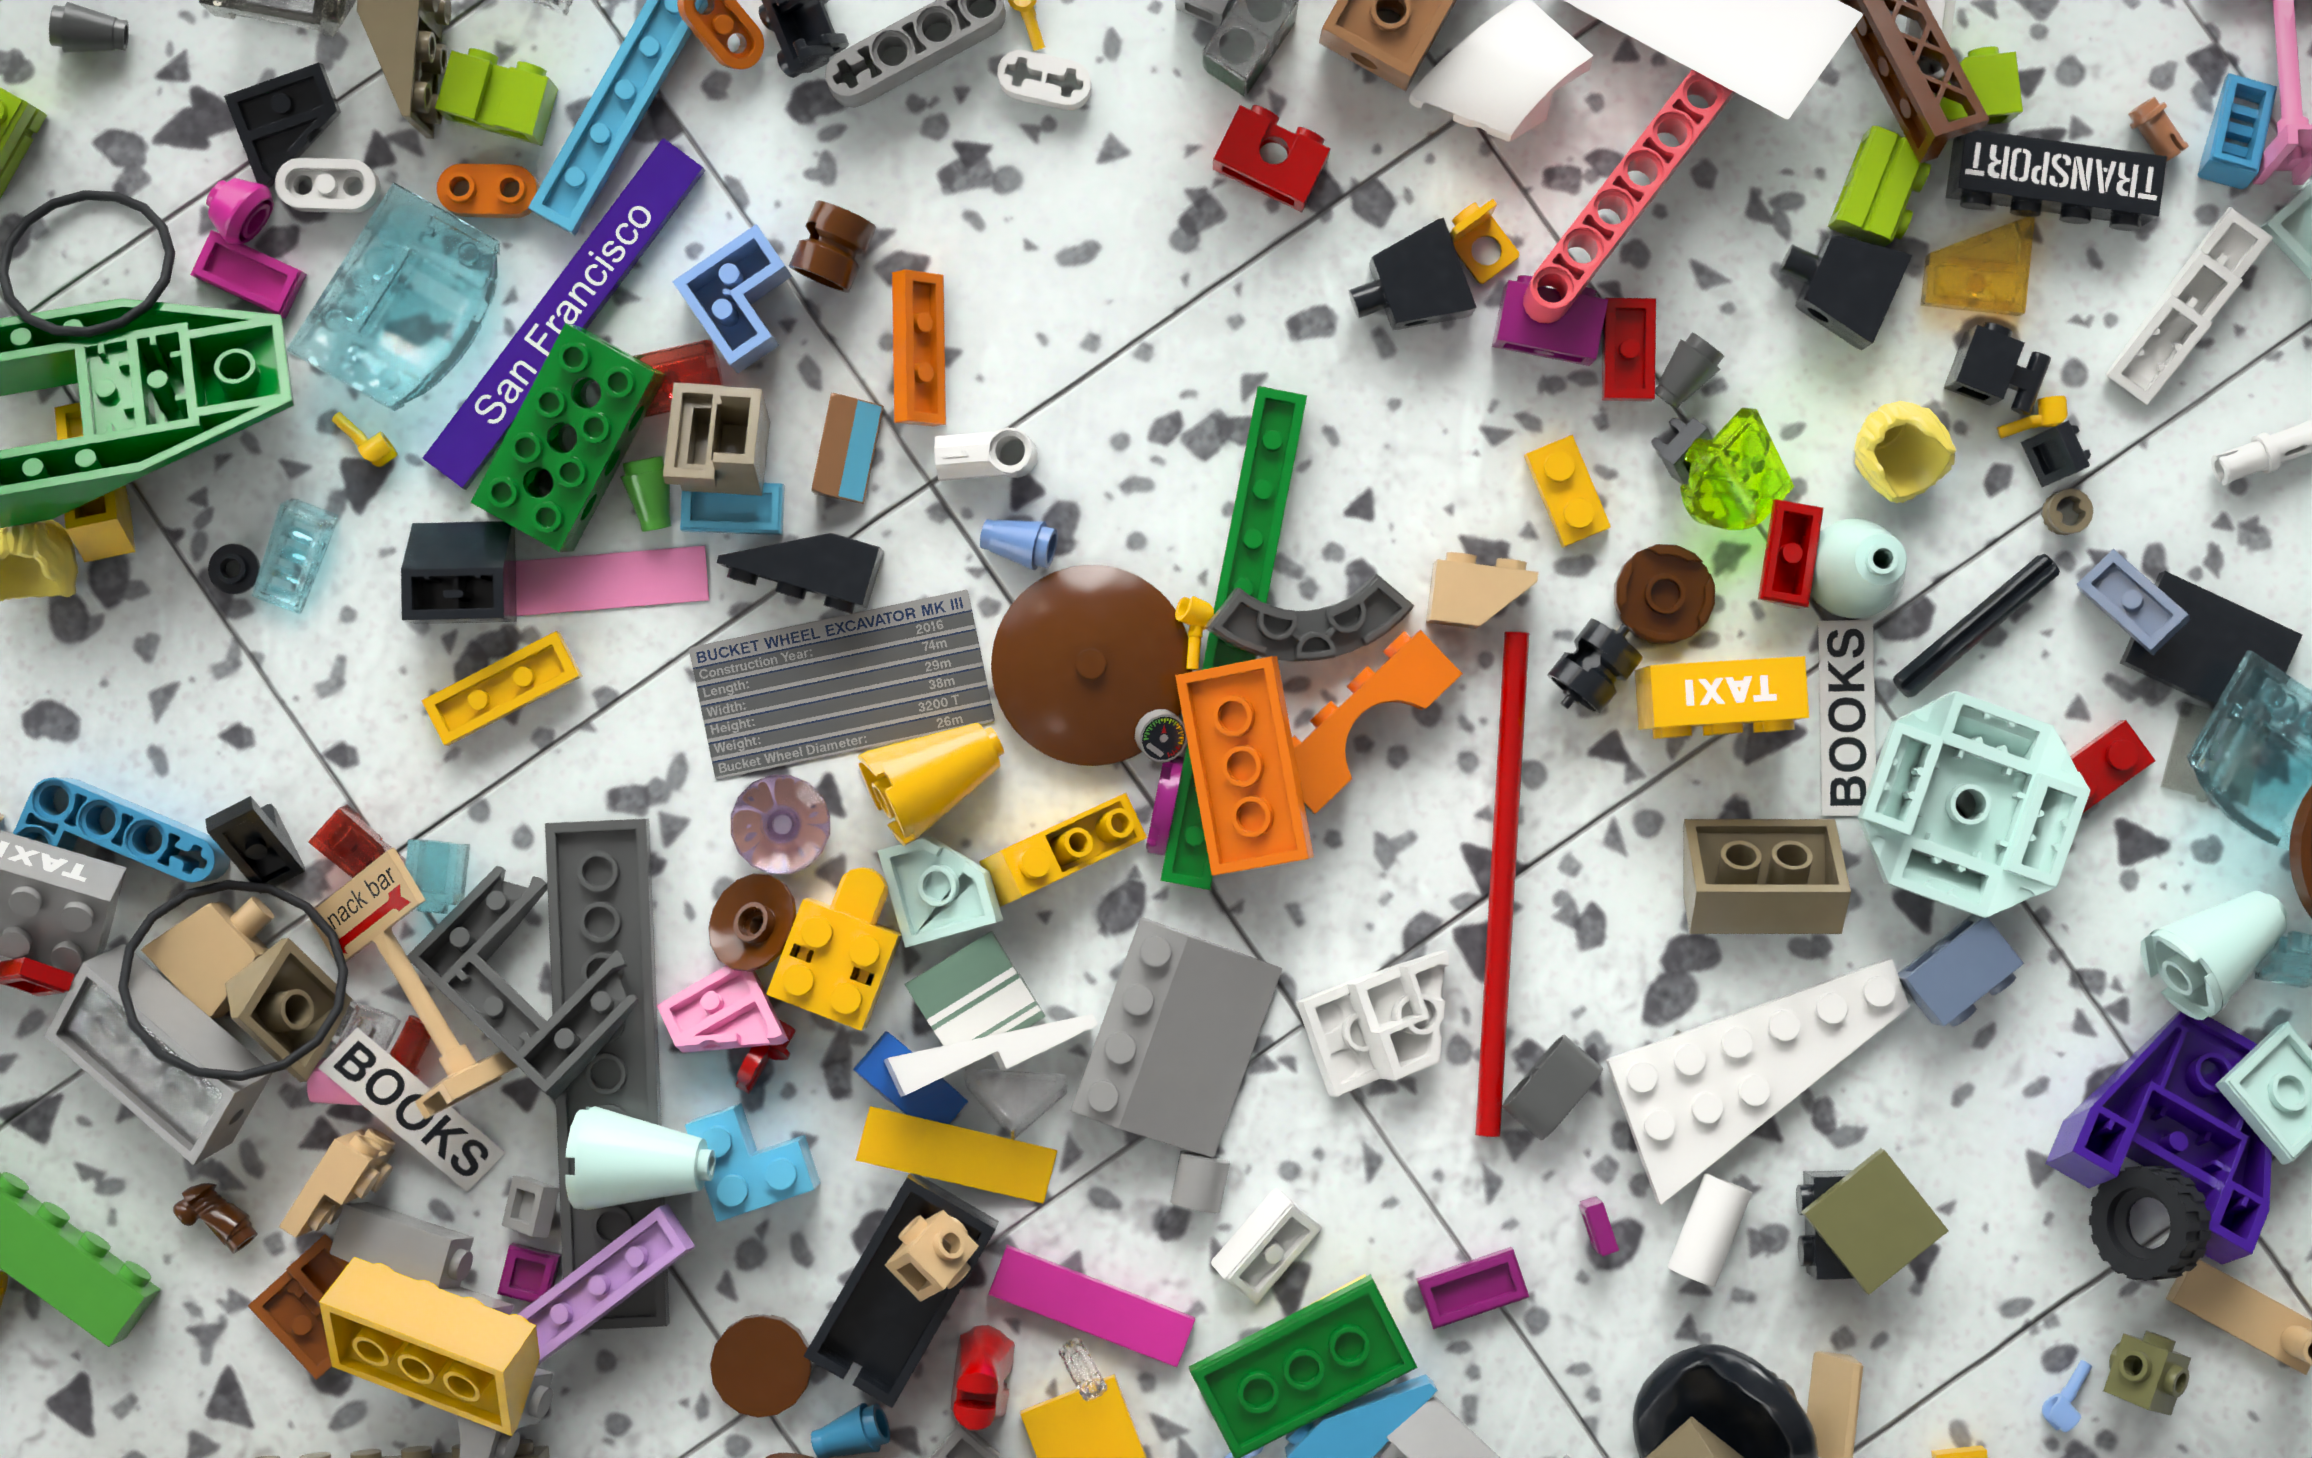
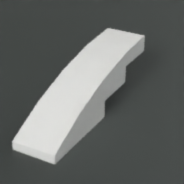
M2229 207L2158 299L2105 375L2148 405L2212 326L2211 320L2242 283L2241 277L2273 237L2235 209Z

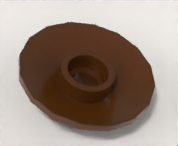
M753 873L737 879L723 891L713 907L708 927L710 946L719 961L733 970L752 972L768 966L782 954L796 918L795 899L787 885L772 875Z

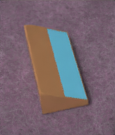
M831 393L811 489L815 495L864 504L884 409L883 405Z

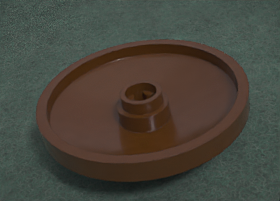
M1073 566L1053 572L1033 583L1017 597L1007 610L998 627L992 649L991 673L993 687L999 706L1008 722L1032 747L1047 756L1069 764L1081 766L1110 765L1125 761L1142 753L1137 747L1135 740V728L1139 720L1148 712L1156 709H1166L1178 717L1182 710L1175 675L1192 672V670L1186 669L1189 638L1183 622L1178 621L1175 617V608L1158 589L1146 580L1128 571L1110 566Z

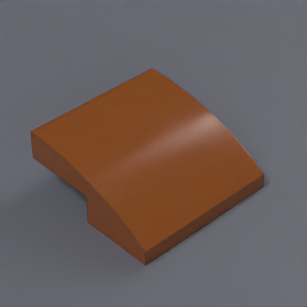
M326 1234L286 1268V1272L248 1305L251 1311L316 1380L320 1379L332 1368L319 1301L349 1264V1262L330 1254L333 1241Z

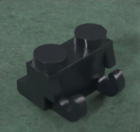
M762 0L763 4L759 7L758 11L759 17L765 27L776 35L781 48L777 54V61L781 70L787 76L795 78L802 73H811L828 64L831 56L849 46L846 35L844 33H835L824 6L830 0Z

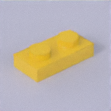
M1573 434L1524 455L1562 548L1611 528Z

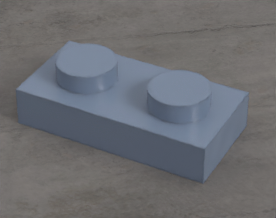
M2112 549L2076 584L2080 592L2151 655H2154L2190 621L2187 612L2115 549Z

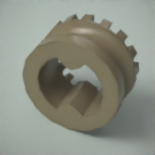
M2070 488L2055 492L2047 497L2046 502L2042 506L2043 511L2041 515L2044 519L2043 523L2047 525L2048 530L2058 535L2065 536L2081 532L2089 525L2093 517L2092 502L2085 493L2077 489ZM2063 498L2072 500L2074 502L2072 510L2079 514L2078 520L2072 526L2062 523L2063 514L2057 511V505Z

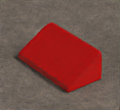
M1778 499L1773 500L1758 600L1796 609L1808 608L1823 507Z

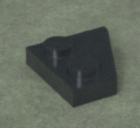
M319 62L224 96L256 182L268 188L274 185L280 167L291 159L299 158L341 113L324 65Z

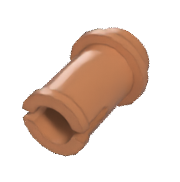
M2154 96L2128 113L2133 121L2130 127L2132 129H2139L2155 155L2167 156V161L2188 148L2189 145L2183 140L2165 113L2166 103L2160 104Z

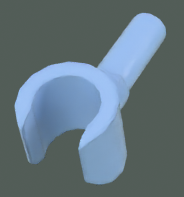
M2083 1360L2080 1361L2061 1393L2050 1397L2042 1406L2044 1418L2055 1430L2061 1429L2063 1432H2068L2081 1419V1415L2071 1405V1402L2076 1398L2079 1389L2092 1369V1366Z

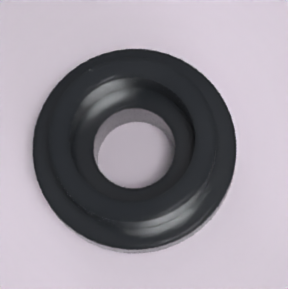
M227 544L217 549L211 556L208 574L213 585L220 591L228 594H242L249 591L257 583L260 576V562L256 554L248 547L239 544ZM236 559L240 564V572L236 577L229 578L225 571L226 565L229 561Z

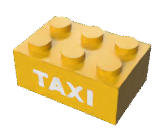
M1805 656L1650 665L1635 670L1638 730L1652 729L1653 739L1692 736V727L1703 726V736L1743 733V724L1753 723L1754 733L1795 730L1794 720L1809 718Z

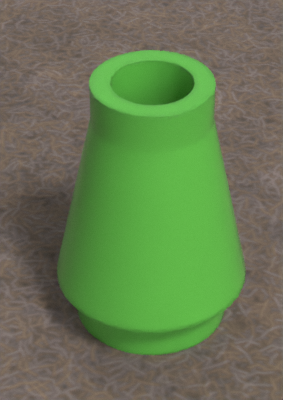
M663 456L623 463L625 475L620 476L640 521L642 532L672 526L670 520V484H665L663 478Z

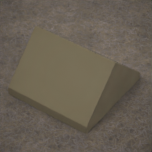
M289 938L281 939L225 983L231 1019L277 1061L283 1060L314 1038L334 1006L337 985ZM346 992L343 1010L321 1045L286 1069L299 1082H307L355 1003Z

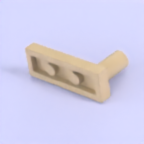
M2200 1259L2196 1262L2197 1266L2194 1269L2182 1273L2183 1276L2176 1278L2166 1297L2168 1301L2307 1375L2312 1365V1320Z

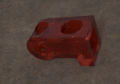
M346 804L339 807L308 843L350 877L354 878L383 853L393 847L385 843L378 833L361 820L362 816ZM397 851V853L399 854L401 860L403 861L404 865L406 866L407 870L410 872L411 869H412V866H411L410 863Z

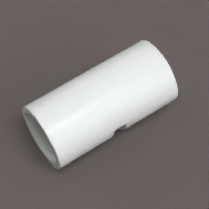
M1704 1173L1667 1267L1692 1280L1715 1287L1753 1192L1714 1175Z

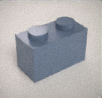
M1971 915L1898 972V976L1904 989L1931 1023L1944 1027L1950 1023L1954 1027L1967 1020L1976 1011L1977 1008L1974 1006V1003L1989 992L1991 995H1996L2010 986L2016 979L2013 972L2024 963L1988 917L1982 918Z

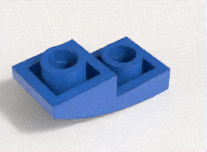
M885 1031L853 1070L904 1114L950 1124L968 1103V1100L943 1078L900 1097L884 1060L913 1052L893 1035Z

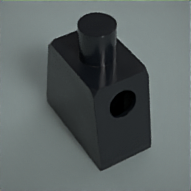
M1444 217L1435 220L1371 257L1369 267L1374 281L1349 290L1350 300L1358 318L1385 309L1392 330L1472 316L1477 308Z
M1831 235L1823 242L1817 255L1792 244L1783 259L1779 272L1804 283L1795 304L1798 310L1853 347L1864 350L1874 343L1912 255L1839 235Z

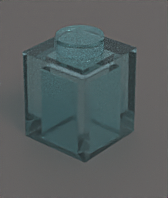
M408 839L405 866L426 900L417 907L416 911L447 914L448 905H458L464 899L470 844Z

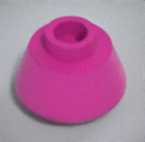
M233 178L228 182L224 180L218 182L211 189L206 199V205L209 206L208 217L228 244H245L252 240L267 223L274 206L270 189L267 186L239 178Z

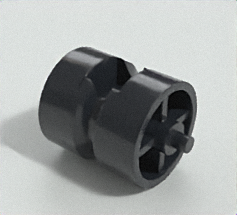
M1591 618L1574 640L1576 651L1574 653L1564 652L1547 675L1563 690L1562 693L1565 695V698L1560 703L1563 707L1569 709L1573 703H1580L1585 708L1600 715L1617 693L1614 683L1617 680L1626 681L1640 664L1643 656L1625 638L1630 631L1626 625L1622 624L1616 631Z

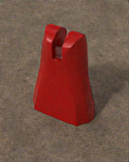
M990 1325L974 1326L970 1331L961 1334L957 1348L950 1409L954 1412V1416L961 1426L970 1431L986 1429L994 1420L1003 1417L1007 1409L1010 1389L1007 1388V1383H1004V1380L1012 1370L1015 1344L1000 1330Z

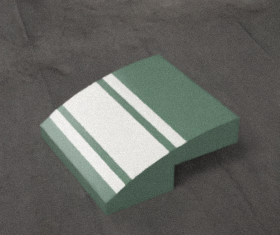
M990 931L904 984L943 1046L1028 1028L1045 1017L1038 1002L1020 973L1018 974L993 931Z

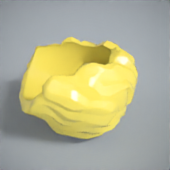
M1898 401L1884 404L1877 411L1867 416L1860 432L1857 434L1854 447L1855 464L1870 486L1890 502L1904 503L1924 493L1951 470L1952 465L1955 463L1956 449L1951 441L1949 431L1929 408Z
M46 520L0 528V601L12 598H40L45 596L70 597L76 594L75 585L78 566L75 547L66 529L59 522Z

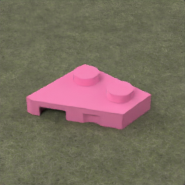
M724 966L657 1005L675 1047L682 1053L779 1045L789 1041L756 971H737Z

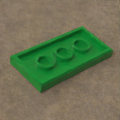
M1371 1274L1189 1366L1190 1373L1234 1458H1241L1418 1368Z

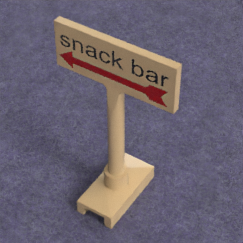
M392 848L368 865L316 907L315 910L337 933L346 962L369 944L375 942L441 1053L442 1057L438 1060L448 1077L441 1080L415 1101L424 1119H427L502 1079V1075L514 1070L518 1066L502 1051L477 1062L475 1061L466 1044L460 1045L394 936L392 927L426 900L396 849ZM311 920L334 959L328 937Z

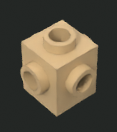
M942 1210L927 1219H924L921 1215L913 1219L899 1234L898 1238L903 1243L887 1261L885 1266L921 1302L944 1290L946 1287L951 1289L957 1285L971 1269L967 1261L979 1246L968 1235L965 1226L959 1220L949 1216Z

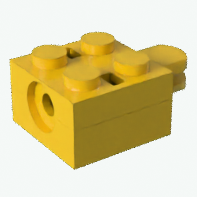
M865 867L849 870L842 876L831 905L810 897L802 900L766 995L859 1031L867 1028L902 938L901 932L877 923L888 895L887 882L879 872ZM870 973L874 974V976L869 986L867 985V981L870 976Z

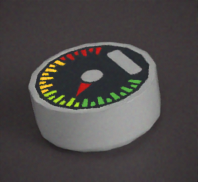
M1156 709L1148 712L1139 720L1135 728L1137 747L1149 759L1156 762H1168L1175 759L1183 752L1187 744L1184 723L1173 712L1166 709Z

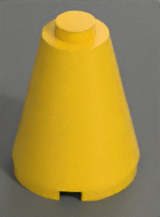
M973 723L868 750L858 755V759L861 761L858 765L879 811L883 809L890 819L895 818L887 826L896 839L905 846L915 841L1001 766L999 756L1004 754V749L1000 739L991 727L984 730L979 723Z

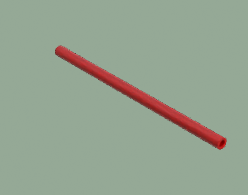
M1504 632L1475 1135L1485 1137H1500L1530 636V633Z

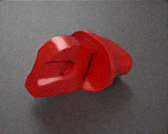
M781 1020L779 1021L789 1041L779 1045L751 1047L737 1073L738 1081L736 1082V1087L748 1094L751 1092L769 1059L787 1060L791 1055L786 1048L796 1030Z

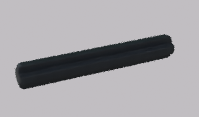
M2046 554L2035 557L1894 676L1893 682L1899 691L1907 698L1916 696L2054 580L2060 573L2056 563Z

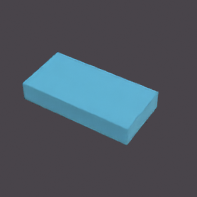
M764 483L762 496L682 491L680 530L683 532L783 535L785 485L780 483Z

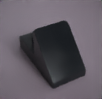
M249 796L205 819L207 833L249 882L278 886L305 872L304 864L276 808L272 804H267L260 808L255 800Z

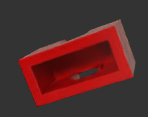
M1239 105L1213 158L1212 169L1302 213L1328 161L1331 148L1323 145L1325 139L1307 128L1298 127L1296 132L1293 133L1278 126L1277 123L1280 118L1264 107L1253 105L1250 110ZM1277 143L1285 148L1288 157L1279 164H1269L1262 159L1259 152L1264 145Z

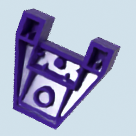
M2181 1011L2177 1012L2063 1120L2045 1164L2089 1189L2116 1178L2125 1157L2142 1166H2164V1169L2174 1168L2180 1171L2181 1175L2185 1178L2189 1177L2196 1184V1189L2202 1192L2206 1199L2205 1205L2211 1215L2209 1230L2212 1231L2211 1238L2207 1241L2205 1247L2207 1249L2205 1256L2223 1265L2252 1255L2270 1210L2272 1152L2215 1084L2258 1044L2209 1016L2204 1020H2196Z

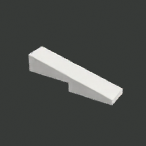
M1089 1014L885 1059L884 1063L900 1097L990 1054H993L1000 1071H1004L1096 1027L1098 1024L1094 1015Z

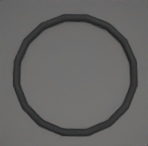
M82 190L50 199L21 219L3 244L0 258V284L5 301L25 323L55 336L92 337L124 328L154 306L170 283L175 249L168 226L146 203L119 192ZM85 200L118 202L141 212L158 230L165 255L160 279L142 303L120 318L90 327L57 326L32 315L14 296L8 274L13 249L30 225L54 209Z

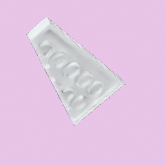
M1893 959L1882 960L1606 1060L1657 1204L1662 1205L1910 1007Z

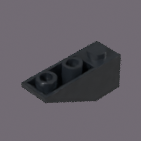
M827 533L718 555L716 563L729 568L727 578L754 586L757 584L758 577L777 582L775 592L802 600L805 599L807 591L826 597L823 606L853 614L855 605L868 608L884 551L875 545L834 533Z

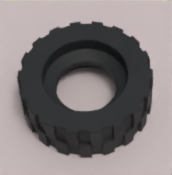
M2134 1166L2124 1168L2125 1171H2119L2116 1178L2100 1184L2097 1188L2099 1191L2096 1197H2093L2091 1201L2092 1212L2089 1215V1225L2092 1227L2093 1235H2091L2093 1244H2096L2100 1251L2098 1254L2103 1261H2107L2111 1265L2113 1271L2118 1274L2123 1273L2127 1275L2126 1278L2132 1280L2149 1281L2177 1278L2183 1276V1272L2194 1269L2199 1258L2204 1257L2207 1251L2205 1248L2207 1241L2211 1238L2212 1230H2209L2211 1215L2210 1211H2207L2206 1199L2203 1193L2196 1189V1184L2189 1177L2185 1178L2181 1175L2180 1171L2174 1168ZM2145 1197L2160 1201L2167 1209L2170 1218V1234L2164 1244L2154 1249L2140 1245L2134 1239L2130 1229L2131 1208L2138 1200Z

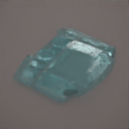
M393 182L289 344L287 351L392 411L404 407V403L425 394L437 385L456 366L474 342L487 317L498 281L496 254L500 255L499 241Z
M2247 650L2188 753L2187 759L2190 766L2194 769L2199 784L2209 799L2225 816L2259 840L2285 850H2289L2290 835L2296 812L2303 797L2312 786V691L2255 652Z

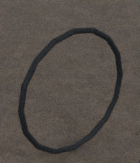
M225 880L184 890L147 915L125 947L118 990L129 1027L156 1058L195 1077L244 1081L285 1070L321 1045L343 1010L348 968L337 933L309 902L272 884ZM228 889L268 893L303 910L328 937L338 968L334 1006L314 1038L281 1061L243 1071L200 1068L164 1051L138 1022L128 988L134 951L157 919L190 898Z

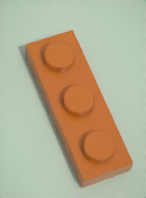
M907 269L892 272L894 423L932 427L946 425L944 275Z

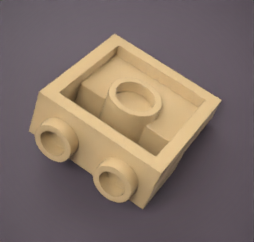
M368 1128L367 1131L359 1129L334 1139L279 1225V1228L295 1238L312 1230L319 1231L326 1222L332 1225L342 1212L344 1204L358 1197L363 1199L370 1190L376 1193L393 1169L387 1162L395 1151L392 1148L395 1142L384 1133L373 1128Z

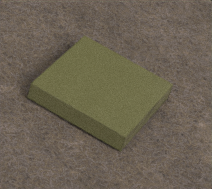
M1882 1148L1801 1211L1862 1290L1868 1295L1949 1231L1888 1153Z

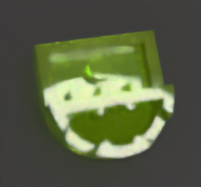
M1742 407L1712 440L1702 438L1694 440L1685 456V460L1691 462L1688 484L1681 485L1680 491L1688 514L1696 522L1727 530H1744L1760 524L1771 513L1773 500H1783L1795 486L1758 410Z

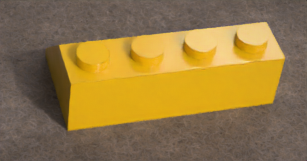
M354 1257L319 1301L332 1367L513 1436L518 1428L540 1360L536 1325L520 1315H508L484 1306L475 1298H463L439 1289L435 1284L427 1280L418 1281L396 1273L384 1264H373Z

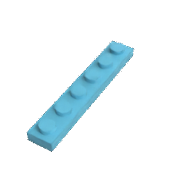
M678 0L646 1L528 207L532 212L575 236L692 33L679 14ZM696 0V10L702 14L708 5V1Z

